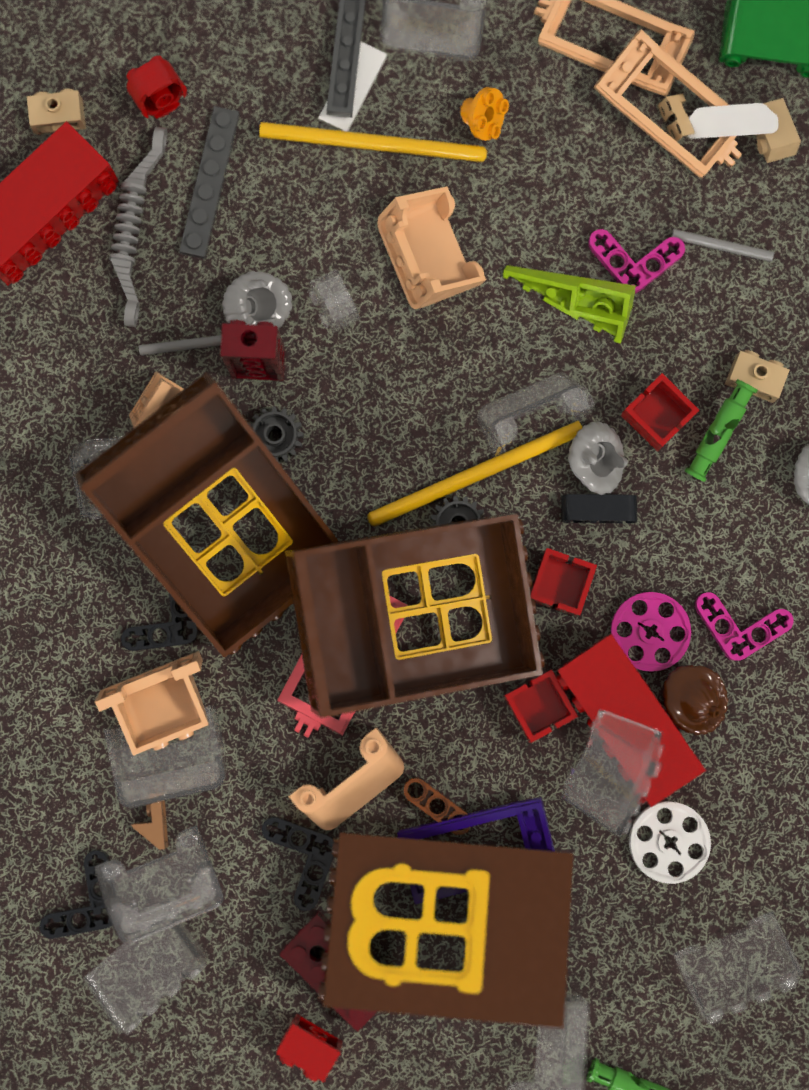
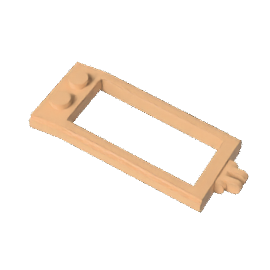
M539 0L538 5L543 8L536 7L534 14L542 17L541 22L545 24L539 36V45L606 72L614 61L555 36L571 0ZM582 0L664 35L665 37L660 47L682 64L694 38L695 30L670 23L618 0ZM654 60L648 74L645 75L640 72L631 84L667 96L675 76Z
M642 29L639 30L594 85V88L699 178L705 176L715 162L720 165L724 162L729 167H733L735 161L729 155L731 154L736 159H739L742 155L735 148L738 145L734 140L736 136L718 137L699 161L622 96L648 61L653 58L710 107L729 105L663 50Z

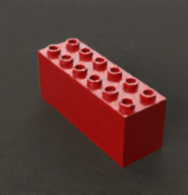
M67 121L0 182V279L7 286L11 283H17L23 277V271L30 265H36L48 248H54L61 241V236L67 230L71 231L76 228L80 218L86 212L91 213L98 206V201L104 195L112 194L117 188L119 180L111 165Z
M611 633L558 668L559 675L556 677L565 691L570 688L575 695L572 697V702L580 713L585 711L590 717L587 720L589 727L596 736L601 733L605 739L602 742L603 747L611 758L615 756L618 758L620 763L617 766L627 781L632 779L636 784L633 786V789L642 804L648 802L653 807L706 771Z

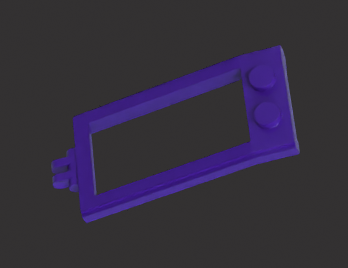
M541 797L504 804L468 813V815L456 816L449 820L444 819L442 822H431L399 830L397 833L398 838L418 840L517 815L525 849L555 852ZM409 883L415 905L424 903V887L421 884ZM440 886L436 889L435 900L469 891L466 888Z

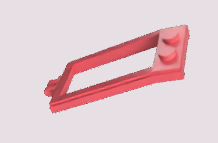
M390 596V602L392 607L399 608L408 606L407 604ZM404 618L395 620V633H397ZM301 654L277 701L298 712L295 720L299 722L294 730L295 732L299 733L305 724L308 728L303 736L309 738L313 729L318 731L321 725L343 736L355 712L341 714L339 720L332 716L320 718L311 712L309 704L292 696L305 673Z

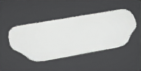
M763 103L702 107L696 109L689 117L695 134L688 136L694 139L775 133L778 129V117Z

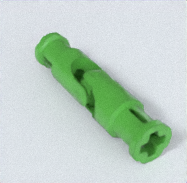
M739 379L735 382L737 385L730 398L725 399L714 422L710 425L695 451L697 455L689 468L685 469L686 473L703 482L706 481L705 476L711 465L717 462L731 438L732 432L746 412L745 406L752 394L758 391ZM714 435L720 436V440L713 444Z
M598 1058L592 1060L586 1077L587 1082H597L608 1087V1090H650V1088L653 1090H671L646 1079H638L630 1072L619 1067L612 1068L602 1064Z

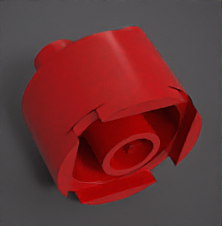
M160 55L154 56L149 62L139 68L131 69L126 75L128 79L127 91L145 118H149L148 115H154L156 119L164 117L181 105L179 99L182 95L184 98L187 95L186 86L170 62L164 60Z

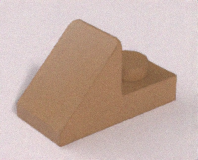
M165 793L150 795V801L146 803L147 816L152 817V821L133 823L131 826L161 850L169 847Z

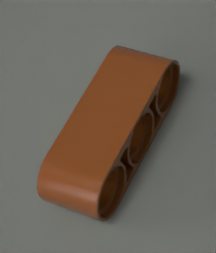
M412 777L406 781L404 785L405 797L437 822H442L444 819L449 820L457 814L468 815L464 809L423 779ZM418 782L423 786V793L420 796L413 797L409 794L408 787L411 783ZM436 798L443 800L445 803L444 809L439 813L433 812L429 807L430 802ZM470 827L451 832L456 835L465 834L470 829Z

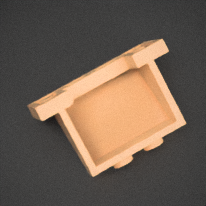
M155 371L129 414L133 427L135 428L184 390V388Z
M199 651L100 690L95 701L99 712L110 707L113 708L133 755L151 748L154 751L162 749L169 744L168 741L175 738L179 740L187 739L194 734L193 731L209 725V719L193 674L201 671L203 660Z

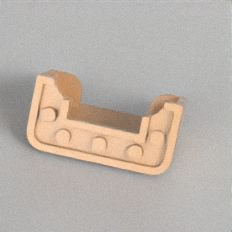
M447 186L395 197L378 217L380 235L407 301L413 309L429 306L480 286L486 281L484 270L476 261L466 263L448 218L453 213L455 201Z
M377 727L366 735L360 744V752L368 763L330 793H327L323 787L318 789L312 785H303L289 796L296 807L321 829L332 830L339 826L403 774L404 763L401 757Z

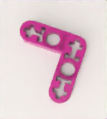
M598 229L594 231L588 242L592 253L617 283L628 284L629 277L626 273L622 277L619 274L624 272L627 266L631 268L627 272L630 277L639 278L635 294L679 261L685 252L683 241L677 237H670L635 264L607 230ZM596 237H598L599 239H606L604 245L608 250H610L611 247L614 248L607 254L606 257L603 256V254H605L606 249L602 245H595ZM668 245L671 247L676 245L678 247L676 251L678 255L671 253L664 260L662 256L669 249ZM612 256H620L624 261V265L620 268L611 266L610 258ZM648 260H656L660 265V269L656 272L649 271L646 267Z
M711 592L703 593L695 601L697 613L725 656L732 661L745 659L789 631L793 626L792 614L785 609H777L740 631L715 594ZM705 597L706 600L712 599L714 603L711 605V608L715 613L720 610L722 615L715 616L709 621L708 616H711L712 613L709 609H702L701 605L704 604L703 598ZM777 614L780 617H786L787 620L784 621V628L779 625L770 630L764 624L766 620L768 625L774 623L777 620ZM719 619L725 620L729 625V629L725 634H719L715 630V623ZM756 627L763 629L765 632V638L760 643L755 642L751 636L752 630ZM745 634L747 642L753 648L750 649L749 645H746L740 649V656L737 653L732 654L730 652L733 648L732 643L734 642L737 645L746 641L742 638Z

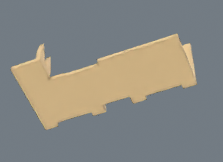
M684 94L668 96L657 105L664 122L673 113L675 114L677 120L671 125L669 124L667 129L670 136L676 142L683 136L695 134L689 117L682 106L686 101Z

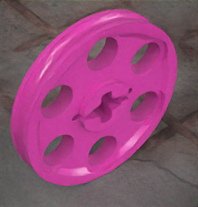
M645 592L628 598L619 606L612 619L611 634L628 658V651L632 646L642 648L643 656L640 660L633 661L629 658L635 668L643 671H660L673 666L687 651L691 640V624L687 613L676 600L662 593ZM637 600L644 601L647 606L646 612L640 616L632 611V604ZM664 602L670 603L673 607L672 615L667 618L662 617L658 612L659 606ZM621 622H628L631 625L632 631L627 637H621L617 633V626ZM638 622L648 627L655 625V632L664 640L662 641L653 636L647 639L645 637L647 632L638 625ZM675 626H679L684 630L685 635L681 641H673L670 637V630ZM659 648H665L669 652V659L665 663H659L655 659V652Z

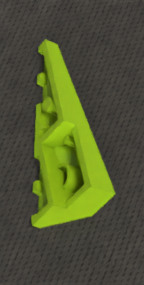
M508 265L505 267L503 278L513 277L524 284L522 289L528 292L531 289L544 295L543 301L576 320L580 317L594 324L593 329L600 332L603 329L615 336L614 342L621 344L633 306L635 285Z

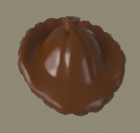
M693 665L679 666L675 671L669 673L668 679L664 681L663 696L664 705L671 721L689 734L706 735L708 732H713L725 719V713L728 710L727 690L720 675L707 667Z

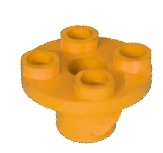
M485 87L474 98H467L462 103L460 110L461 118L464 123L469 125L473 136L477 139H497L501 133L504 116L509 109V102L507 99H504L498 89Z

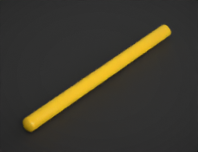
M266 122L260 123L259 137L477 162H483L487 157L486 148L476 145Z
M575 421L371 511L367 515L368 522L371 526L376 527L569 442L576 437L578 430L582 429V425L579 421Z

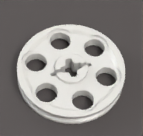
M665 801L659 802L653 807L649 806L636 817L629 833L631 856L638 868L656 881L668 884L687 881L702 870L710 854L711 839L706 823L696 811L684 804ZM662 808H667L671 812V819L667 823H660L657 819V813ZM687 817H693L696 820L697 826L692 832H686L683 829L682 823ZM641 826H648L651 829L650 839L646 841L639 840L637 831ZM659 830H661L664 835L670 838L675 836V848L680 852V854H678L675 849H672L670 847L664 848L666 841L664 840V836L659 832ZM695 843L699 844L702 848L701 856L696 859L690 858L688 855L689 846ZM648 852L654 853L657 857L655 866L650 868L645 867L642 861L643 856ZM678 861L681 863L682 872L680 875L671 876L669 874L668 866L671 862Z

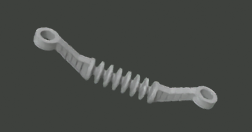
M155 127L152 150L128 178L121 183V190L127 193L119 195V199L125 203L118 204L117 209L124 213L116 214V219L123 223L115 224L114 229L121 233L113 234V239L120 243L111 244V249L118 253L110 254L109 260L114 266L128 300L124 312V325L129 327L137 326L140 304L131 280L132 266L135 264V259L128 256V254H135L137 252V249L130 246V244H137L138 239L131 234L140 233V229L133 225L141 224L142 219L135 215L143 214V209L136 205L144 204L145 199L138 195L146 194L147 176L165 153L167 129L163 127Z

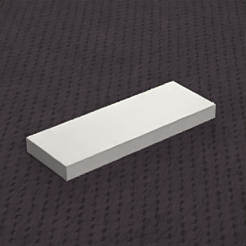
M361 42L352 117L327 115L326 102L318 120L340 131H349L387 58V54Z

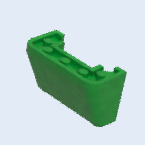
M727 0L718 62L725 63L728 67H738L747 58L796 64V71L801 73V76L809 78V0Z

